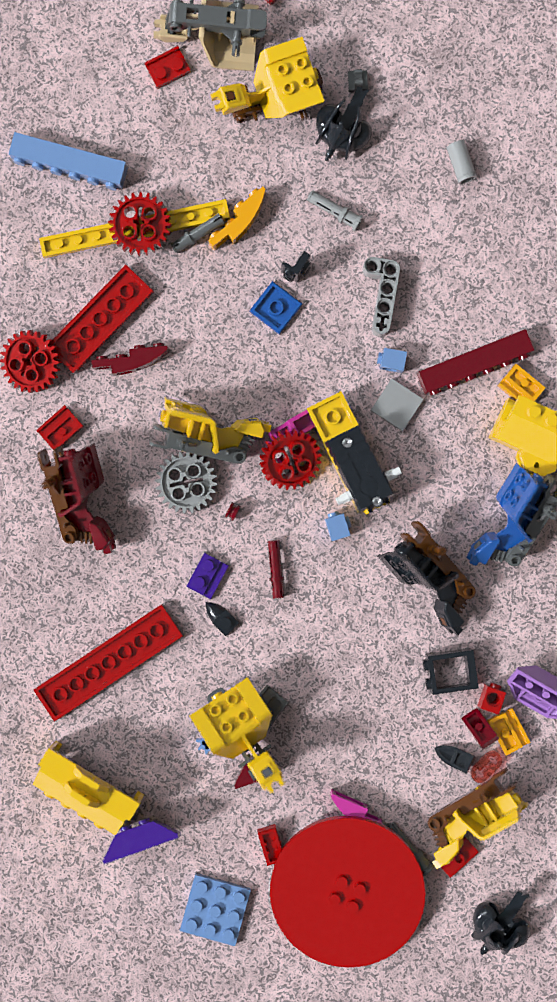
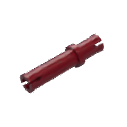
M279 540L267 541L271 571L269 581H271L272 598H285Z

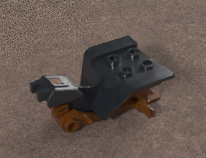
M412 521L411 525L418 532V535L413 538L408 533H401L400 537L404 541L396 545L395 551L378 554L377 557L401 583L409 585L419 584L424 585L427 589L436 590L438 599L435 600L434 610L440 624L451 634L459 635L463 631L461 626L465 622L459 615V613H463L460 608L465 609L462 604L467 605L466 600L473 598L476 590L446 555L447 549H444L445 547H441L434 541L431 533L421 522Z

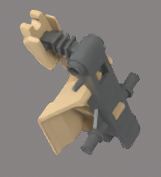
M172 0L169 13L167 15L161 14L160 19L154 20V26L161 28L160 31L153 32L155 39L162 40L165 43L184 42L188 37H191V30L199 29L200 42L212 67L254 71L256 39L260 40V38L265 36L267 13L264 10H258L259 5L245 4V0H234V3L219 0H202L201 5L193 4L194 0H190V3H184L182 0Z

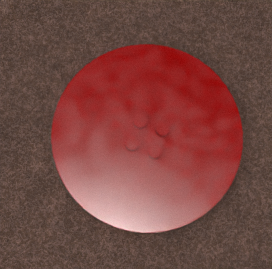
M334 816L307 825L285 844L272 870L270 902L280 930L300 952L318 962L331 966L361 967L388 958L402 948L411 938L423 914L425 883L420 864L414 852L393 830L368 818Z

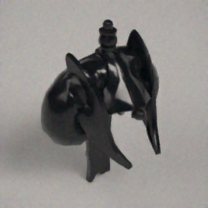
M357 86L351 102L348 104L343 115L339 109L346 99H343L337 106L326 104L318 111L316 126L319 137L315 144L317 145L322 140L329 146L325 154V161L331 159L335 150L346 152L345 160H347L350 152L363 148L369 142L372 135V127L367 121L361 120V106L369 90L362 91V88Z
M517 890L510 903L507 904L500 914L497 906L490 901L481 902L476 906L473 914L475 931L471 936L473 939L482 940L485 943L480 949L481 955L487 954L489 950H501V953L506 955L511 949L521 947L527 942L530 936V926L525 920L515 918V916L529 897V893L522 895V891Z

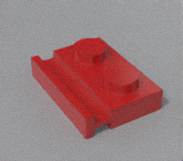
M179 46L144 62L157 89L191 73Z
M64 405L36 431L52 449H55L58 446L62 447L84 425Z

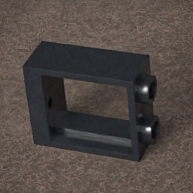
M465 648L425 654L426 659L422 660L424 671L428 673L425 684L426 689L430 690L432 695L479 689L473 649ZM464 656L467 683L437 687L433 660Z

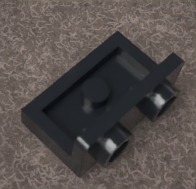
M304 251L294 267L283 261L281 264L282 277L291 283L293 281L297 283L301 276L305 277L311 268V255Z

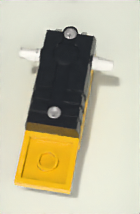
M342 391L308 407L307 411L347 491L335 498L337 504L340 505L352 501L357 513L363 511L366 515L373 512L375 508L377 509L382 505L389 504L390 497L395 495L389 481L402 474L401 470L397 467L385 473L383 472Z

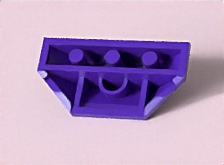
M150 818L139 821V826L133 828L131 824L120 828L121 832L115 834L105 854L103 864L177 839L181 836V832L158 820L150 821Z

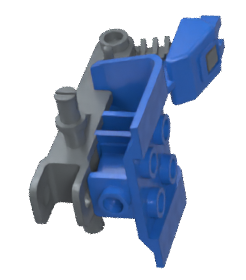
M516 463L496 496L498 503L507 514V526L497 534L495 532H487L474 542L466 556L469 559V563L477 566L479 562L485 565L489 559L492 561L494 559L495 561L499 560L501 563L505 561L510 566H518L548 519H557L555 509L557 507V489L554 493L550 492L556 479L551 475H547L546 478L537 473L532 475Z

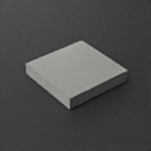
M391 379L370 411L400 431H403L422 403L423 398L394 379Z

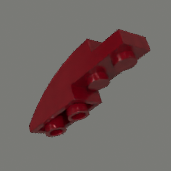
M155 343L153 347L135 345L134 349H129L130 357H127V354L115 355L116 358L98 356L96 357L97 360H91L94 370L111 369L114 376L125 375L153 365L170 351L168 346H164V343Z

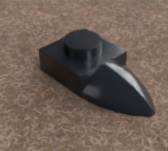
M205 602L206 611L212 623L227 636L239 622L221 605Z
M443 745L434 748L436 754L444 763L468 774L475 757L474 755L453 746Z

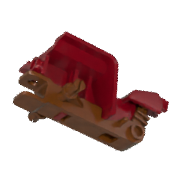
M95 443L79 451L75 449L63 451V448L58 446L53 449L55 462L50 461L46 449L40 450L37 453L40 468L45 475L41 486L44 490L49 489L63 541L68 544H73L76 541L81 543L85 541V544L90 541V544L94 543L96 550H103L104 554L112 553V550L116 549L114 533L105 519L99 516L93 517L87 509L89 495L104 482Z

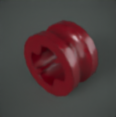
M232 502L225 517H230L234 521L241 506H235Z

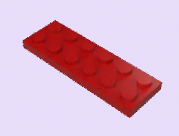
M125 264L53 338L51 346H58L55 353H61L57 358L75 374L154 291Z

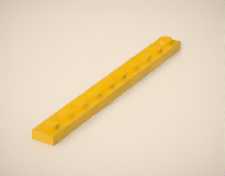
M226 199L168 211L166 215H170L171 220L167 222L171 223L172 227L167 228V230L174 232L198 227L217 215V213L221 214L222 220H230ZM155 214L147 215L145 217L152 218ZM139 217L140 221H139V224L137 225V227H138V229H139L138 239L141 238V229H140V228H141V224H143V222H142V220H141V217ZM108 223L41 237L39 241L42 255L45 259L116 244L118 240L113 241L112 235L115 233H110L109 231L114 226H110ZM128 230L125 236L131 237L134 235L135 231ZM151 230L145 233V237L154 235V232Z

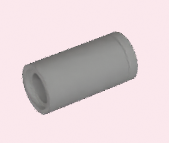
M459 140L448 145L446 148L458 183L464 184L476 179L477 175L465 140Z

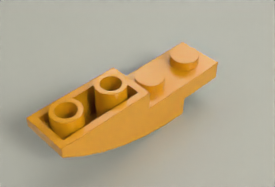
M263 186L260 189H254L249 194L247 200H241L235 205L233 210L235 219L231 218L225 223V227L221 231L217 230L211 234L208 241L214 251L228 239L234 245L249 230L256 220L265 199L266 190Z

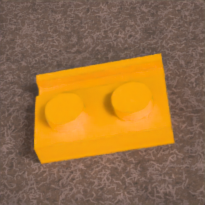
M514 364L497 385L515 401L519 395L535 401L546 388L517 364Z
M509 708L505 712L503 711L499 715L497 714L487 720L499 738L497 741L506 756L531 743L513 708Z

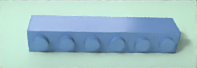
M14 132L9 150V156L14 160L15 164L25 166L26 163L39 171L48 169L52 174L61 176L62 173L67 174L69 178L77 181L82 178L87 180L89 184L96 186L99 183L104 184L110 190L123 189L128 166L124 161Z

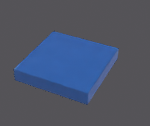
M272 281L249 312L280 335L300 309L302 303Z

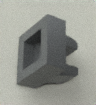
M354 69V71H348L349 92H355L357 86L361 87L362 91L368 90L367 70Z

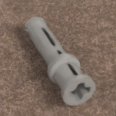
M314 190L311 191L307 198L308 202L338 218V222L349 225L353 231L357 230L363 219V215L353 213L349 207L343 208Z

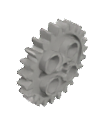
M179 452V458L172 454V461L165 459L167 465H160L163 471L156 472L161 477L155 480V482L160 483V486H157L155 489L162 491L158 497H165L162 503L170 502L169 509L176 506L175 512L182 508L185 514L187 508L190 509L191 513H194V507L200 511V504L208 506L205 500H213L210 493H216V491L212 489V486L218 485L212 481L217 478V475H211L215 469H208L210 462L203 463V456L198 460L197 454L190 457L189 452L186 453V456ZM192 466L198 467L199 473L197 476H190L189 469ZM173 470L180 472L178 480L171 479L170 474ZM185 477L188 480L203 478V481L189 483L188 488L185 485L170 487V484L183 482ZM195 485L202 486L203 492L200 495L193 493ZM178 488L184 491V496L181 499H176L174 496V492Z

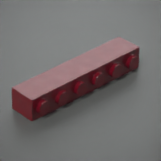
M524 329L421 370L417 373V377L424 394L430 393V396L440 393L443 387L447 386L448 389L459 385L458 381L465 379L468 382L477 378L476 374L483 372L484 375L495 371L494 367L501 365V368L511 365V360L518 358L519 361L530 357L529 353L534 351L527 330Z

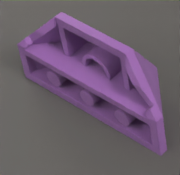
M537 665L517 667L507 679L514 699L546 718L557 719V677Z

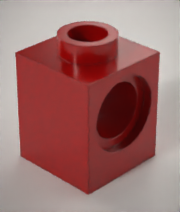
M492 682L490 685L484 684L477 706L499 715L506 692L501 690L502 686ZM496 693V699L489 702V694Z

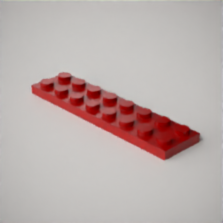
M161 604L33 689V691L55 722L181 638L183 634L164 605Z

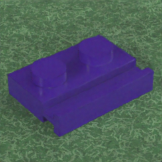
M204 553L186 587L211 600L229 565Z

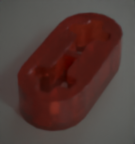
M488 751L472 766L470 776L477 783L485 782L501 766L502 757L496 751ZM490 756H497L496 764L490 763L488 766H486L490 762ZM485 767V769L482 771L483 777H475V771L477 769L481 771Z

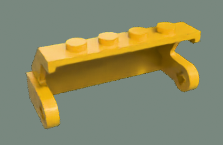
M521 395L517 397L516 401L507 398L489 435V439L517 451L515 456L517 463L532 475L537 473L545 476L556 472L557 412Z
M55 741L47 749L38 766L41 768L33 785L44 791L47 797L60 801L63 807L75 810L81 818H88L93 821L96 827L106 829L114 835L117 834L125 820L130 821L140 805L144 794L137 791L135 796L131 798L59 754L58 752L63 744Z

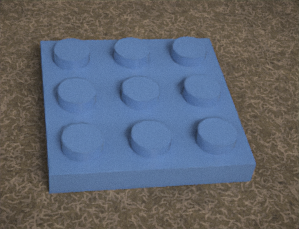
M195 873L180 931L236 946L251 888Z

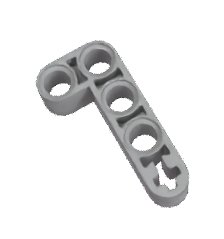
M369 257L364 262L363 274L368 278L380 280L372 322V332L377 337H383L388 333L391 326L400 266L394 260ZM367 265H375L376 271H369ZM386 268H393L395 274L389 275L386 272ZM389 286L392 289V293L387 294L383 292L382 287ZM385 304L388 306L389 311L386 313L381 312L379 306ZM381 318H385L383 320V327L385 328L382 331H379V327L377 326L379 325Z

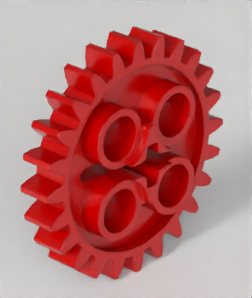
M142 192L139 193L138 197L132 193V198L130 199L125 195V202L118 200L120 206H113L115 213L109 214L114 219L108 221L110 226H114L109 229L110 233H115L112 235L113 241L118 240L116 245L118 247L123 245L122 250L124 252L129 249L130 255L137 251L138 256H141V252L144 251L146 256H148V250L150 249L156 253V246L162 248L161 241L167 243L164 235H170V231L167 228H171L172 225L167 222L171 220L170 215H166L168 209L163 208L164 204L162 201L157 203L158 199L156 196L151 200L150 193H147L146 197H143ZM139 208H142L141 220H142L143 224H141V228H140V229H141V240L138 241L139 229H138L137 225L139 224V221H140V219H139ZM129 211H135V215L132 218L126 217ZM148 212L155 213L152 218L145 217ZM128 230H134V231H135V233H134L133 236H131V237H126V236H125V234H126V232H127ZM151 230L154 232L152 237H145L147 231Z
M28 330L27 333L26 331H20V335L13 334L14 339H7L9 345L3 344L6 352H0L4 356V359H0V362L5 365L0 369L7 371L3 376L10 377L8 383L15 382V389L21 386L22 392L28 390V393H33L34 390L41 392V388L43 390L48 389L47 384H54L51 378H58L55 372L61 371L57 367V364L62 363V361L57 360L61 353H55L58 346H51L53 339L46 341L47 334L41 335L40 331H35L34 333L33 330ZM26 343H27V344L29 345V347H30V350H29L28 353L25 351V345H26ZM42 353H43V354L45 355V357H46V360H45L44 363H43V362L41 361V359H40ZM17 360L21 363L20 369L16 368ZM33 370H34V371L36 372V374H37L36 379H33V378H32V371H33Z
M293 428L292 433L285 429V434L283 435L278 431L277 438L272 435L273 441H266L268 448H262L265 454L259 456L263 460L259 463L261 468H263L261 471L263 475H266L267 481L271 480V484L273 486L277 484L279 489L284 485L286 490L289 489L290 485L294 490L297 484L303 487V481L310 483L309 477H316L313 471L320 470L316 464L322 463L318 459L322 454L318 451L320 447L316 444V440L314 438L311 439L309 433L305 435L303 430H300L298 433L295 428ZM300 444L298 449L292 450L295 445ZM285 445H287L288 452L292 456L291 459L297 469L296 474L294 473V469L290 464V459L287 453L285 452ZM282 452V455L279 458H275V455L277 453ZM302 461H306L305 465L299 466ZM289 469L286 474H282L283 470Z

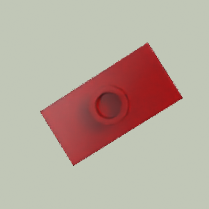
M272 824L257 829L267 866L275 864L279 853L283 849L276 825Z
M465 836L463 837V846L459 849L460 851L450 863L441 866L450 878L479 853Z

